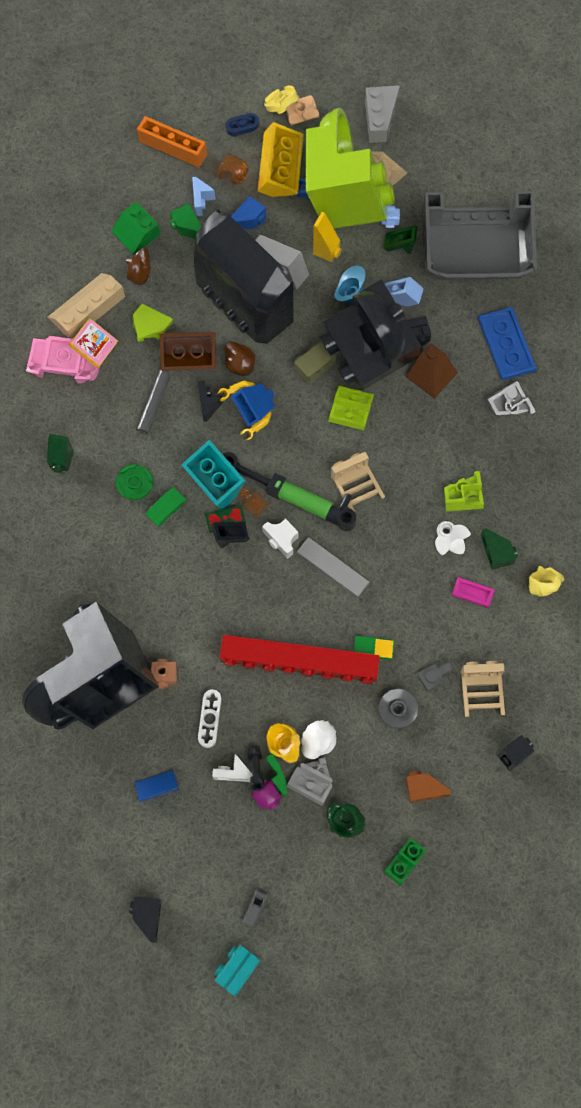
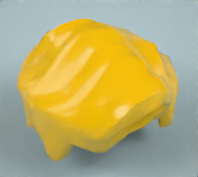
M274 724L267 733V747L274 756L280 757L288 763H293L299 757L300 736L297 734L296 729L289 725Z

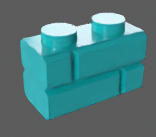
M239 945L238 948L234 946L227 955L230 958L225 966L221 964L214 973L217 976L214 981L233 996L238 994L261 961L242 945Z

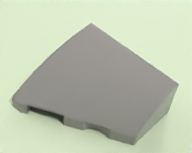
M518 381L511 383L484 399L495 415L519 414L529 411V414L536 412Z

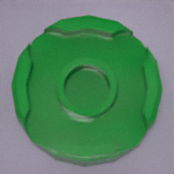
M137 464L128 465L121 469L115 482L120 495L127 500L133 501L145 498L153 488V478L150 471L146 467Z

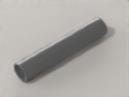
M159 371L136 428L140 433L143 429L146 431L145 434H149L171 377L165 371Z

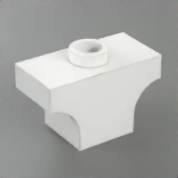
M287 519L279 524L265 523L262 526V531L270 539L268 542L275 550L278 548L287 559L293 555L291 545L298 539V531Z

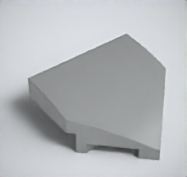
M325 757L318 759V761L306 764L301 763L287 784L288 788L323 806L332 789V778H330Z

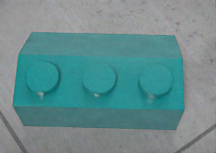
M210 440L181 464L220 509H224L237 497L246 482Z

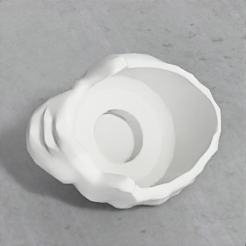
M315 721L307 726L301 739L303 755L309 759H316L320 755L328 754L333 750L336 744V730L329 721Z

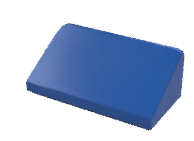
M174 770L135 782L140 802L179 790Z

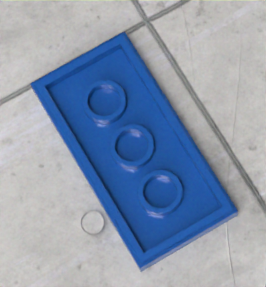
M512 307L478 316L477 319L501 381L536 371L537 368Z

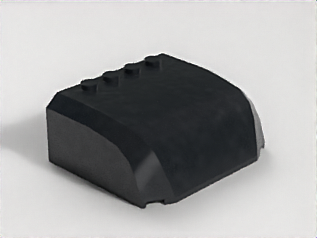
M219 209L214 211L198 230L194 239L193 259L196 284L202 289L205 297H210L219 310L223 309L226 312L225 315L231 322L234 320L238 324L237 327L242 333L246 332L257 343L268 344L294 322L293 281L286 279L282 273L284 268L230 215L226 213L221 215Z

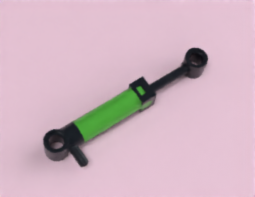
M232 452L223 453V456L228 461L234 463L232 466L239 473L266 485L267 495L278 500L280 498L337 525L342 531H351L355 527L356 513L352 509L347 508L352 498L350 494L346 493L340 505H336L288 482L285 477L274 473L272 478L269 479L241 466L237 456ZM349 517L351 522L345 523L342 521V518Z

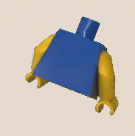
M241 381L230 386L228 390L221 388L217 394L223 392L226 395L220 401H225L230 394H233L231 398L248 427L252 426L250 429H244L240 432V435L245 433V431L248 432L249 436L245 440H250L255 431L257 433L269 423L272 414L271 410L275 407L272 401L274 393L269 389L266 390L263 384L255 385L252 382Z

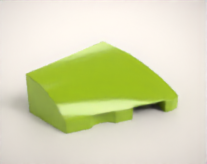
M480 471L474 472V476L466 480L462 478L456 484L444 487L446 511L484 509Z

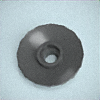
M394 689L383 695L379 702L378 710L380 717L387 725L393 728H404L412 724L417 717L418 704L414 696L408 691ZM399 706L402 709V711L400 713H396L394 711V708Z

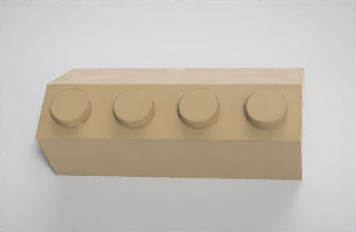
M101 273L50 314L48 318L68 338L73 339L89 318L95 322L125 297L123 287L111 275Z

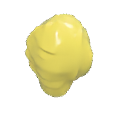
M538 566V570L529 577V591L532 595L539 597L548 596L559 589L561 583L565 580L564 576L553 568L545 569L542 566Z

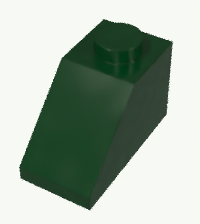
M49 434L47 463L55 472H68L74 453L68 437Z
M487 528L483 529L480 536L491 569L494 570L513 565L518 554L516 548L512 547L511 541Z

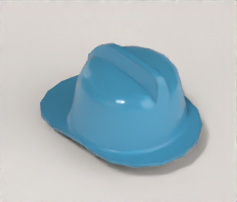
M352 266L343 273L334 293L337 301L351 306L353 304V295L363 291L366 272L362 266Z

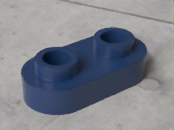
M254 113L240 115L226 122V132L230 136L246 134L257 130L259 127V118Z

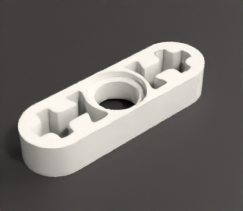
M208 690L203 696L198 741L204 748L214 746L217 739L222 699L220 693L216 690ZM211 694H214L215 698L218 699V701L213 703V708H217V711L213 709L205 710V707L210 708V701L207 700V697L210 698ZM210 713L214 714L216 717L215 722L212 724L205 723L204 717ZM203 726L206 728L215 727L214 731L210 729L209 733L213 739L209 740L206 744L202 737L206 736L207 730L203 729Z

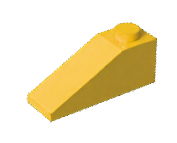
M321 212L313 227V254L332 263L334 258H338L341 253L340 239L326 214Z

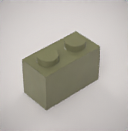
M321 341L318 344H313L307 353L301 354L295 359L294 370L309 385L336 364V355L330 356Z

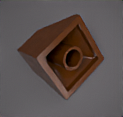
M430 343L419 355L406 378L435 399L458 372L446 354Z

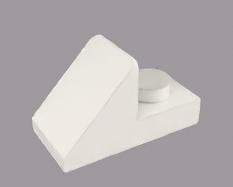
M236 754L234 770H230L228 766H218V769H213L214 780L250 782V777L252 776V773Z

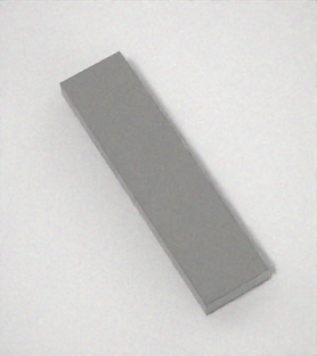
M309 537L297 551L298 555L357 598L369 585L368 580Z

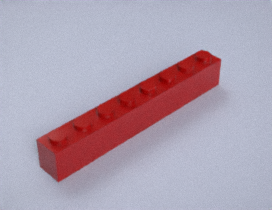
M223 635L220 651V662H224L223 664L226 666L234 667L235 664H241L247 669H255L256 666L263 667L262 670L269 672L279 669L285 674L302 672L301 675L313 677V674L321 675V678L324 679L340 677L345 682H352L353 679L361 680L360 683L372 684V682L377 681L380 655L229 635Z

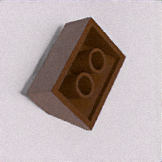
M215 332L159 334L161 371L216 369Z

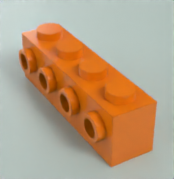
M145 116L137 128L139 142L200 168L207 156L206 142Z

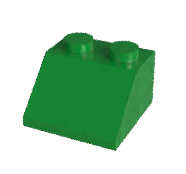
M137 201L122 211L111 231L133 255L160 236L159 224Z

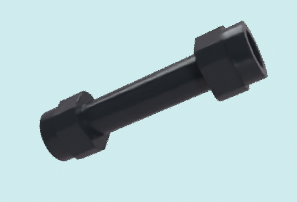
M251 746L248 751V758L252 763L250 784L253 790L259 791L264 787V778L260 773L259 761L262 759V752L259 746Z

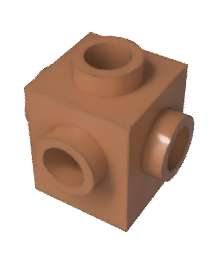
M158 659L157 662H152V668L150 669L158 683L159 689L177 686L176 662H169L167 659Z

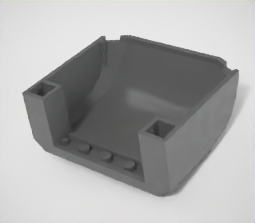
M515 191L510 207L444 208L443 192H425L422 205L424 268L427 273L438 280L520 279L537 269L533 191Z

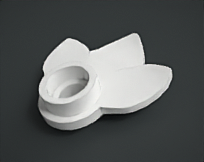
M448 521L441 522L437 527L436 549L441 555L446 554L448 550L456 554H463L465 551L463 539L469 537L471 533L463 525H453ZM447 528L450 532L445 534L443 529Z

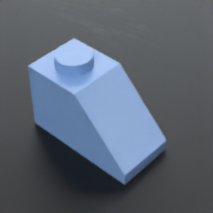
M411 277L384 283L396 304L398 303L403 306L419 304L424 288Z

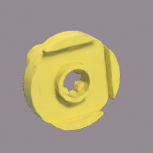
M285 86V90L279 91L277 89L269 94L265 99L266 103H264L267 111H277L278 114L287 110L286 107L297 102L299 99L293 86Z

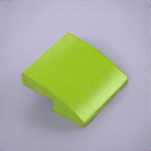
M338 386L328 422L364 431L374 394Z

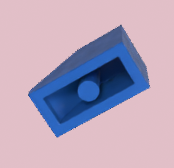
M249 196L231 217L244 230L254 229L259 224L262 225L267 218L266 207Z

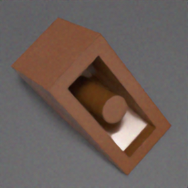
M421 771L410 772L409 776L405 778L410 803L449 797L451 795L449 788L427 773L421 774Z

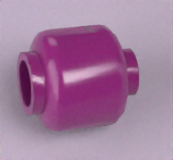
M264 779L263 789L259 791L253 790L251 794L260 809L268 808L269 810H273L280 804L278 800L282 795L273 781H267L266 779Z

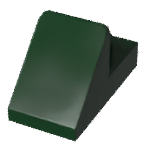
M414 225L386 233L384 249L389 252L403 248L408 254H411L416 242L418 227Z

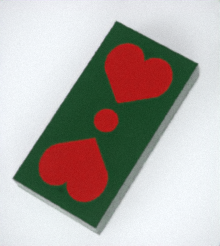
M242 505L205 513L209 533L213 532L211 525L213 522H245L246 524Z

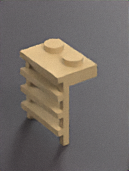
M366 452L356 453L350 459L344 462L338 461L331 467V478L334 480L342 498H344L346 493L351 495L370 485H374L376 488L349 502L347 507L354 512L353 505L379 494L381 499L385 498L368 466L369 457ZM367 475L371 479L347 491H344L342 488Z
M488 661L486 664L468 662L466 665H463L461 678L465 717H469L470 709L500 708V715H505L501 677L504 672V663L498 664V661ZM498 685V691L467 693V686ZM499 697V703L468 704V698Z

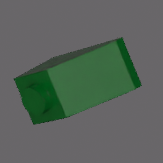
M187 204L171 211V220H169L171 228L173 230L176 229L179 235L195 239L201 224L190 205Z

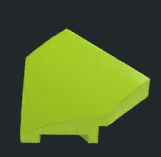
M144 304L140 305L132 317L133 328H135L138 342L144 341V338L160 339L159 334L165 333L173 323V318Z

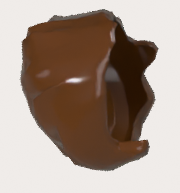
M145 247L136 252L133 258L126 259L128 264L127 280L139 286L146 283L151 269L149 250Z
M228 342L225 345L226 367L236 375H250L255 366V354L251 348L236 342Z

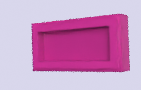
M458 577L452 596L489 608L495 589Z

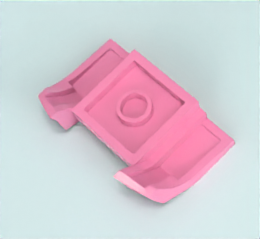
M48 336L46 340L33 338L26 371L41 379L44 372L75 376L77 383H85L86 381L96 379L100 366L97 369L72 349L69 344L73 339Z

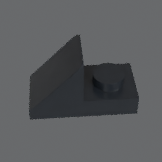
M204 380L198 381L203 421L206 422L221 406L223 401H220L222 395L211 396L210 387H206Z
M213 522L211 524L215 540L221 548H224L229 543H241L249 540L245 522Z

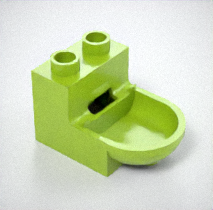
M342 108L333 109V111L325 115L319 127L306 129V193L318 216H320L321 212H324L334 229L386 221L387 206L394 205L395 198L392 183H386L384 163H375L370 149L354 151L346 114Z

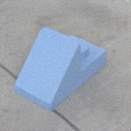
M192 177L196 216H203L202 209H206L205 200H215V191L197 177Z

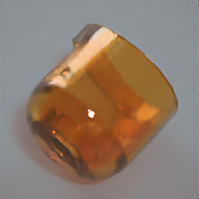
M229 153L218 168L216 177L223 179L226 174L232 173L231 182L233 184H241L248 175V164Z

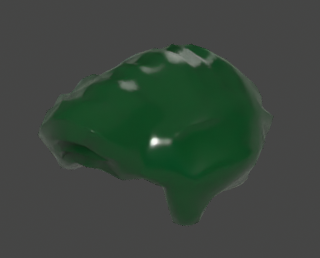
M333 802L328 807L326 818L330 824L331 832L345 838L354 837L364 832L365 817L358 807L348 803L338 804L337 802Z

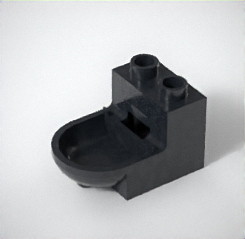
M382 279L353 295V304L324 321L327 332L319 336L330 356L339 351L346 364L339 367L338 370L348 387L358 383L361 390L368 388L417 359L421 348L419 341L405 319L401 306L398 303L396 304Z
M95 602L79 607L74 612V616L63 623L74 650L73 654L70 657L66 656L64 661L36 678L26 688L22 697V703L26 713L31 718L41 724L53 726L57 730L63 729L75 721H80L89 728L95 729L159 686L134 632Z

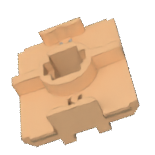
M311 95L300 98L297 102L286 107V113L291 125L319 117V112Z

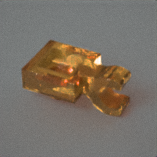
M242 487L238 494L245 501L243 507L256 519L269 506V503L257 492L251 495L246 488Z

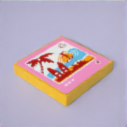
M89 318L70 342L69 346L98 369L118 340Z

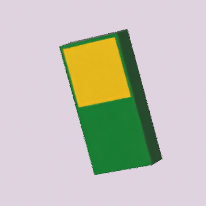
M356 636L354 652L380 655L379 659L392 661L395 640Z

